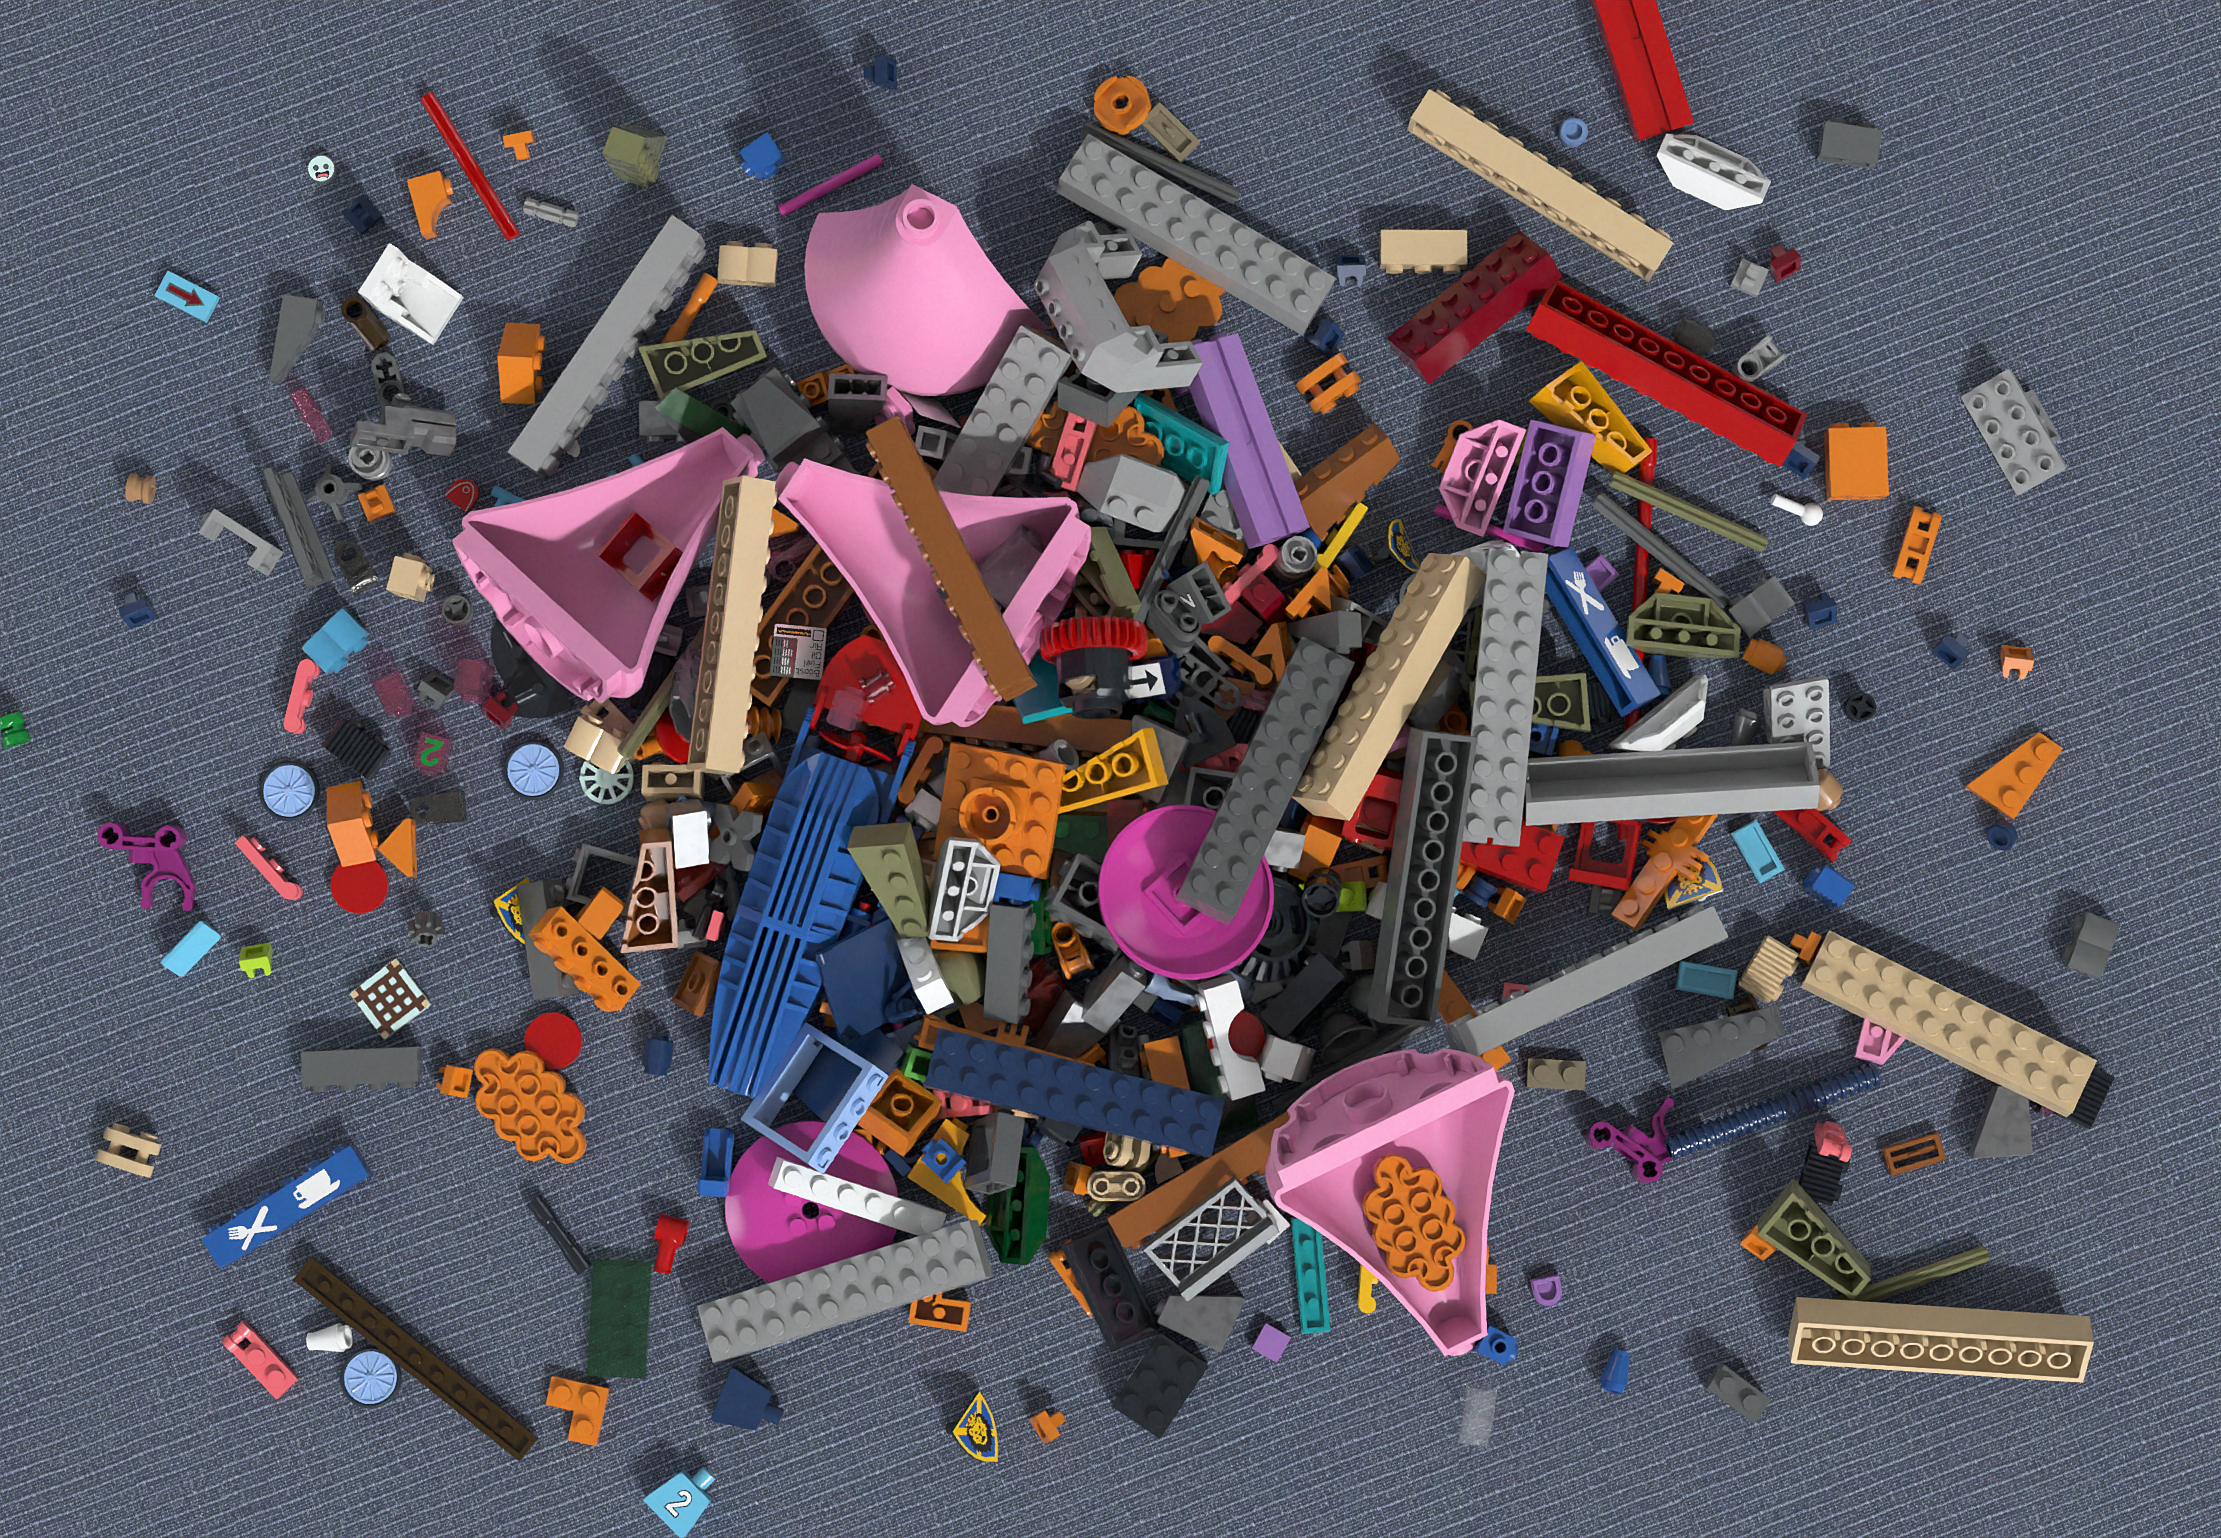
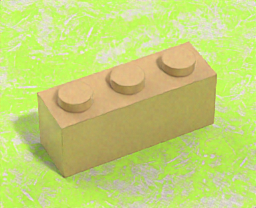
M1381 230L1379 269H1386V273L1398 274L1403 273V269H1415L1417 274L1432 273V269H1443L1445 274H1458L1460 269L1465 270L1467 266V230Z

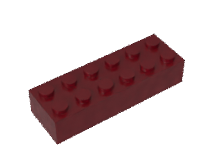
M1519 231L1493 253L1487 255L1472 270L1465 273L1451 287L1444 290L1430 304L1419 310L1404 325L1398 327L1387 340L1401 362L1429 385L1563 276L1550 254Z

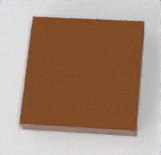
M696 950L671 1002L702 1018L718 985L722 962Z

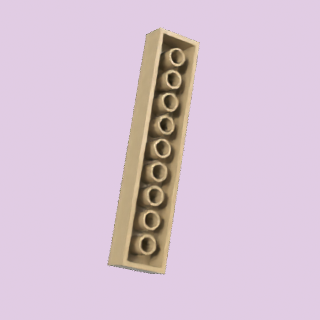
M1428 90L1411 116L1407 129L1409 132L1647 282L1650 281L1674 243L1669 240L1670 236L1666 232L1655 228V230L1645 225L1646 221L1635 213L1627 214L1620 209L1621 205L1617 201L1609 197L1606 200L1596 194L1597 190L1593 186L1585 182L1580 184L1573 180V175L1562 167L1554 168L1547 163L1548 159L1536 151L1530 153L1523 148L1524 144L1515 137L1509 136L1507 138L1500 134L1499 128L1489 121L1483 123L1474 117L1475 113L1463 105L1457 107L1451 103V98L1439 90H1436V92Z
M748 476L723 480L687 770L714 774L739 773L740 768L744 764L745 753L742 751L743 739L747 737L749 728L748 722H746L747 710L750 709L752 704V694L749 692L750 683L756 673L753 659L754 652L759 647L757 627L763 616V607L760 603L761 595L765 592L767 585L764 572L765 565L768 564L770 559L768 540L774 528V520L771 516L772 508L775 506L778 492L775 489L776 481Z
M1428 553L1427 557L1422 561L1414 580L1407 587L1405 596L1394 610L1392 619L1381 633L1376 651L1367 658L1366 665L1359 677L1354 681L1348 697L1340 706L1335 720L1325 732L1322 743L1311 757L1309 766L1293 792L1292 797L1313 815L1348 821L1353 816L1485 580V573L1466 556Z
M1830 930L1825 936L1800 987L2065 1117L2073 1113L2097 1060Z
M1796 1297L1788 1334L1790 1363L2080 1383L2084 1381L2094 1344L2089 1316Z

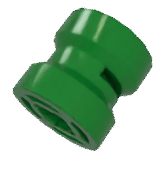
M22 712L0 717L1 742L4 749L31 741L29 731L25 730L23 725L25 719Z

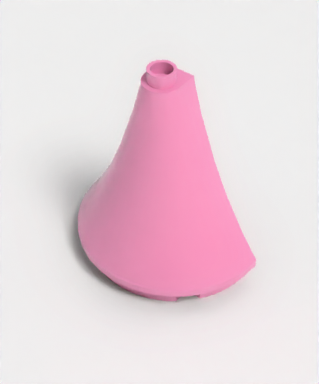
M913 184L902 194L880 205L854 211L819 213L815 220L806 248L804 266L806 292L813 317L822 335L836 354L862 375H887L888 388L893 386L899 392L920 396H947L988 385L1021 325L1027 323L1042 333H1045L1047 326L1020 299L986 257L968 229L957 206Z
M722 427L680 449L618 474L566 491L514 504L471 511L462 519L464 531L456 536L452 543L468 576L478 592L491 604L496 617L522 648L548 674L572 693L587 701L595 698L599 703H602L609 697L628 698L641 689L655 644L672 604L695 563L717 531L723 480L739 476L755 478L758 475L757 467L765 461V456L759 445L750 436L742 434L736 439ZM633 510L683 552L667 585L652 602L596 555L603 544L611 538ZM641 536L625 554L623 562L640 575L661 548L647 536Z
M806 458L800 466L793 461L788 463L776 480L775 489L780 494L778 500L811 533L855 590L883 634L900 666L922 717L934 725L954 722L960 727H968L983 718L995 701L999 702L1002 697L1001 695L996 697L988 687L984 676L988 674L987 670L983 671L977 665L970 651L975 648L974 645H969L957 626L958 623L962 622L961 619L955 618L954 614L950 612L948 606L942 602L939 594L936 592L938 586L931 574V571L935 570L934 566L930 568L923 559L917 547L922 544L921 540L917 542L915 537L911 535L904 521L909 518L908 515L904 516L896 506L891 494L896 492L895 489L891 491L884 480L849 473L810 461ZM939 491L977 567L1021 524L1029 530L1034 529L1043 538V554L1007 609L1004 607L1000 609H1005L1002 616L1027 665H1029L1040 649L1039 639L1041 630L1058 620L1076 585V576L1085 563L1090 548L1091 527L1080 520L1077 503L1068 497L1012 498L964 495Z
M1446 1048L1430 1054H1421L1416 1049H1408L1376 1056L1344 1068L1322 1080L1297 1099L1287 1110L1290 1120L1285 1125L1274 1130L1271 1150L1266 1163L1265 1178L1271 1197L1277 1207L1310 1225L1347 1251L1377 1277L1419 1321L1444 1356H1456L1470 1351L1475 1346L1477 1340L1488 1335L1485 1300L1487 1229L1498 1155L1515 1090L1510 1080L1496 1072L1492 1065L1475 1055ZM1390 1153L1398 1154L1407 1159L1412 1169L1425 1167L1435 1171L1442 1181L1441 1195L1449 1198L1455 1205L1456 1213L1453 1223L1458 1225L1464 1232L1465 1246L1462 1252L1451 1260L1455 1272L1454 1279L1450 1286L1443 1291L1432 1292L1420 1286L1415 1276L1405 1279L1392 1274L1386 1267V1251L1376 1246L1372 1239L1374 1222L1367 1219L1363 1213L1362 1201L1366 1192L1376 1186L1373 1168L1377 1160L1383 1155Z

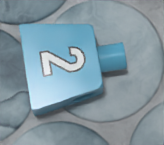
M702 1467L693 1477L683 1470L651 1492L643 1501L679 1538H684L711 1502L712 1497L705 1489L716 1478L706 1467Z

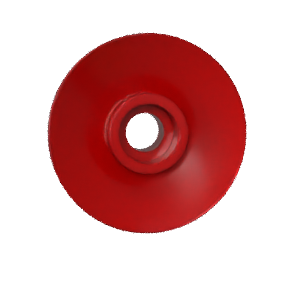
M664 713L660 716L654 728L657 742L672 760L687 765L690 743L686 742L682 734L676 733L670 713Z

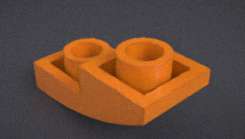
M845 364L828 372H820L798 381L797 385L800 394L803 393L813 405L812 408L828 403L830 373H859L850 365Z

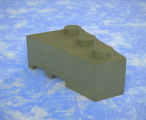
M1091 527V543L1088 555L1076 576V585L1072 592L1094 617L1105 615V617L1116 616L1117 618L1126 617V619H1134L1141 607V602L1106 527Z

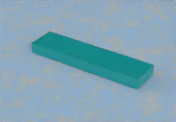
M1291 1217L1301 1334L1331 1332L1322 1234L1300 1219Z

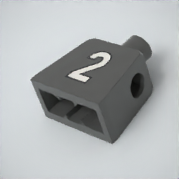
M1207 561L1199 564L1166 586V590L1173 591L1179 595L1199 617L1202 624L1212 623L1232 610Z

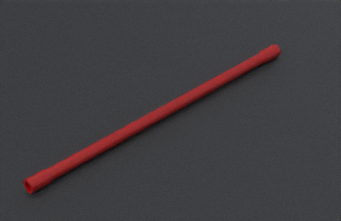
M1642 438L1652 452L1639 462V481L1654 487L1658 439ZM1638 499L1637 521L1651 532L1652 505ZM1637 542L1635 548L1632 613L1647 600L1650 553ZM1634 649L1643 664L1644 652ZM1640 709L1625 716V731L1640 720ZM1618 823L1617 839L1626 840L1628 828L1626 825Z

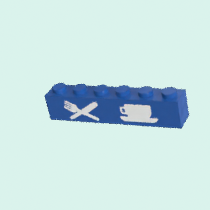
M1571 547L1549 556L1545 591L1619 714L1623 717L1647 706L1661 693L1632 647L1626 646L1624 632L1575 551Z
M344 1143L330 1152L331 1158L323 1163L320 1159L305 1167L307 1173L299 1178L296 1175L287 1178L280 1183L283 1188L277 1192L272 1193L269 1190L256 1198L258 1204L250 1209L247 1206H243L231 1214L233 1218L231 1221L224 1225L220 1221L206 1230L208 1235L201 1240L219 1269L229 1266L373 1175L356 1145L347 1147Z

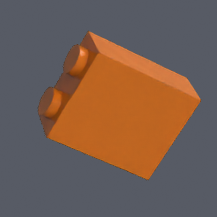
M1877 422L1861 423L1860 427L1849 428V423L1832 424V428H1828L1824 432L1826 501L1885 499L1889 496L1886 427H1878Z

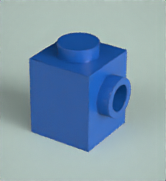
M767 132L739 151L743 159L739 164L748 176L754 174L757 180L763 177L764 179L772 177L778 172V166L786 161L783 153Z

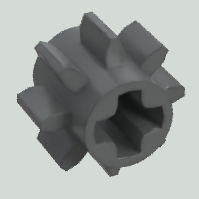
M430 911L415 914V921H408V933L411 934L410 941H415L421 947H430L437 944V937H444L442 918L437 917Z

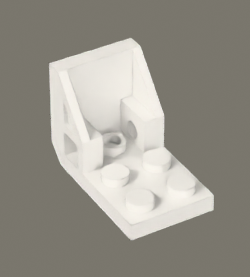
M390 243L358 291L373 308L434 345L464 298L441 280L411 262L397 247Z

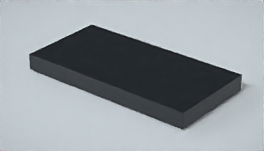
M1106 1223L1061 1246L1110 1352H1114L1160 1328L1110 1223Z

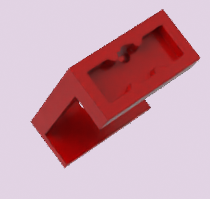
M633 510L611 538L603 544L596 555L652 602L667 585L683 552ZM641 536H647L661 550L642 573L638 575L623 562V557Z
M1379 767L1350 821L1344 820V823L1341 824V835L1345 836V839L1354 843H1362V841L1374 843V847L1386 851L1393 847L1403 773ZM1366 796L1381 798L1397 804L1389 835L1356 826L1363 799Z
M1634 819L1608 821L1624 824L1628 828L1623 861L1620 864L1597 861L1590 857L1596 822H1582L1574 868H1570L1568 880L1629 890L1642 821Z

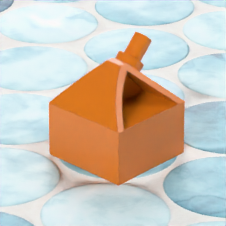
M895 1068L857 1124L879 1139L875 1148L882 1156L890 1147L904 1157L936 1120L942 1100L911 1078L904 1076Z

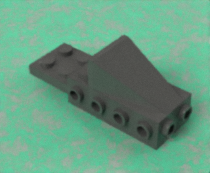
M776 368L765 371L758 377L754 385L739 391L735 395V399L730 403L736 410L732 415L742 428L747 425L753 433L749 436L760 448L764 446L767 450L768 455L765 458L775 471L779 468L783 470L792 461L800 466L806 458L816 463L859 475L843 454L847 449L837 436L831 439L826 432L830 429L828 424L820 414L816 418L810 412L813 405L803 393L798 396L793 390L797 385L787 372L781 374Z
M1078 853L1070 858V860L1066 858L1058 871L1061 878L1057 885L1052 884L1045 896L1048 903L1044 909L1051 912L1050 917L1064 924L1067 921L1076 926L1075 930L1079 934L1088 938L1092 937L1111 956L1118 952L1124 953L1108 932L1100 911L1098 881L1101 865L1097 864V861L1091 856ZM1208 978L1176 980L1199 992L1197 984L1206 982Z

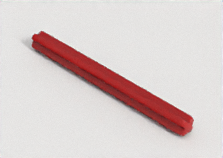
M429 92L420 98L421 103L505 239L510 241L520 234L519 230L435 94Z

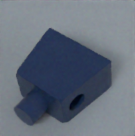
M734 1366L730 1370L710 1420L756 1431L762 1419L779 1425L785 1409L769 1403L774 1390Z

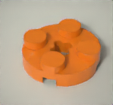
M1126 76L1127 78L1111 77L1097 88L1094 95L1093 109L1099 123L1106 129L1122 135L1140 126L1152 108L1146 87L1140 80L1132 76ZM1119 99L1121 101L1129 100L1127 106L1123 109H1117L1116 102Z

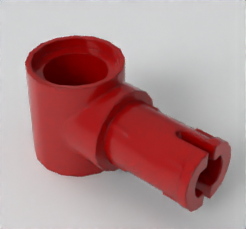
M660 1214L654 1239H657V1245H659L654 1266L655 1272L662 1274L671 1273L675 1252L680 1248V1245H684L689 1220Z

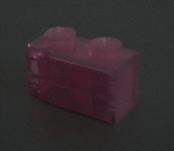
M459 659L456 672L459 676L455 678L454 690L461 695L460 700L470 704L482 705L483 700H488L492 697L493 686L490 684L494 682L496 669L485 661Z
M846 685L845 690L836 691L832 702L834 707L830 708L826 721L831 725L848 731L860 729L864 718L862 713H866L869 704L868 698L864 696V690Z

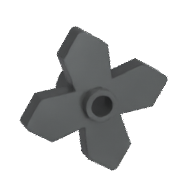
M718 803L716 805L714 821L721 835L710 843L708 860L722 864H728L731 860L735 869L750 871L756 856L755 851L758 850L764 832L761 828L763 815L753 811H742L739 815L736 806Z

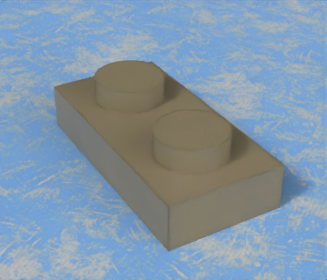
M1160 102L1149 112L1147 118L1141 124L1179 163L1200 145V141Z
M1527 1058L1526 1087L1585 1090L1586 1061Z

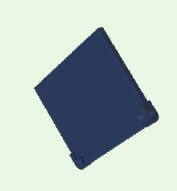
M885 917L815 952L841 1045H848L858 1040V1037L889 1022L885 1014L886 1005L893 1001L892 994L898 992L908 982L891 920L889 917ZM909 989L907 993L904 995V997L912 1000L911 992Z
M835 1027L827 1036L840 1043ZM878 1028L858 1037V1040L848 1045H843L888 1076L907 1055ZM823 1045L792 1093L827 1123L862 1071V1068Z

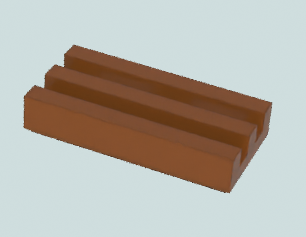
M1938 1132L1881 1148L1882 1154L1885 1157V1164L1888 1167L1889 1176L1947 1160ZM1934 1139L1935 1144L1891 1157L1890 1152ZM1935 1150L1938 1152L1937 1156L1895 1168L1893 1164Z

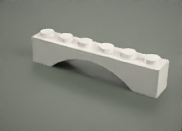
M778 1156L768 1185L775 1189L918 1236L942 1229L946 1214L938 1209L883 1193L827 1173L822 1174L816 1169Z

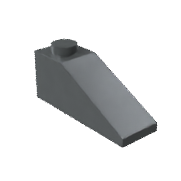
M283 294L269 379L274 383H282L318 333L319 325H323L325 308H322L323 304L317 299Z
M1337 610L1287 623L1288 633L1299 639L1305 637L1341 656L1350 655V650L1362 647L1361 613Z

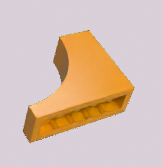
M954 1117L952 1121L946 1118L933 1138L937 1142L943 1138L962 1156L971 1134L966 1131L969 1126ZM923 1153L907 1177L970 1220H977L980 1226L987 1214L975 1205L967 1190L964 1189L961 1169L946 1184L921 1160L925 1156ZM939 1153L936 1156L937 1163L945 1164L947 1156L944 1153Z

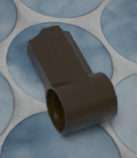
M351 296L342 302L341 313L343 317L349 322L372 353L384 347L392 339L388 331L361 298ZM355 304L362 305L363 311L359 317L352 318L349 316L351 306Z

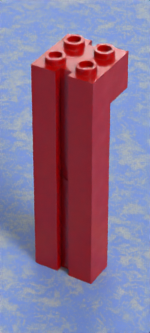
M1590 0L1634 141L1638 142L1694 123L1656 0Z

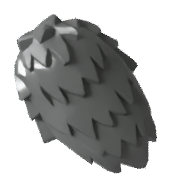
M689 646L686 653L678 658L673 669L674 677L669 702V713L673 718L676 733L682 734L687 743H690L702 647L696 649Z

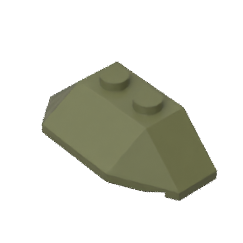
M1654 593L1628 616L1626 646L1644 653L1695 659L1738 658L1741 628L1736 623H1733L1712 599Z

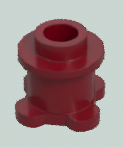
M880 668L877 669L878 673L866 679L864 677L858 679L871 705L877 703V699L888 693L890 696L893 695L892 688L896 687L888 671L883 673Z

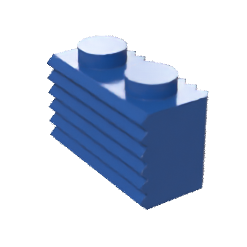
M1827 864L1821 867L1816 866L1814 869L1811 868L1802 881L1806 884L1803 888L1804 892H1808L1809 896L1813 895L1814 899L1818 898V902L1823 901V905H1828V909L1842 906L1856 885Z

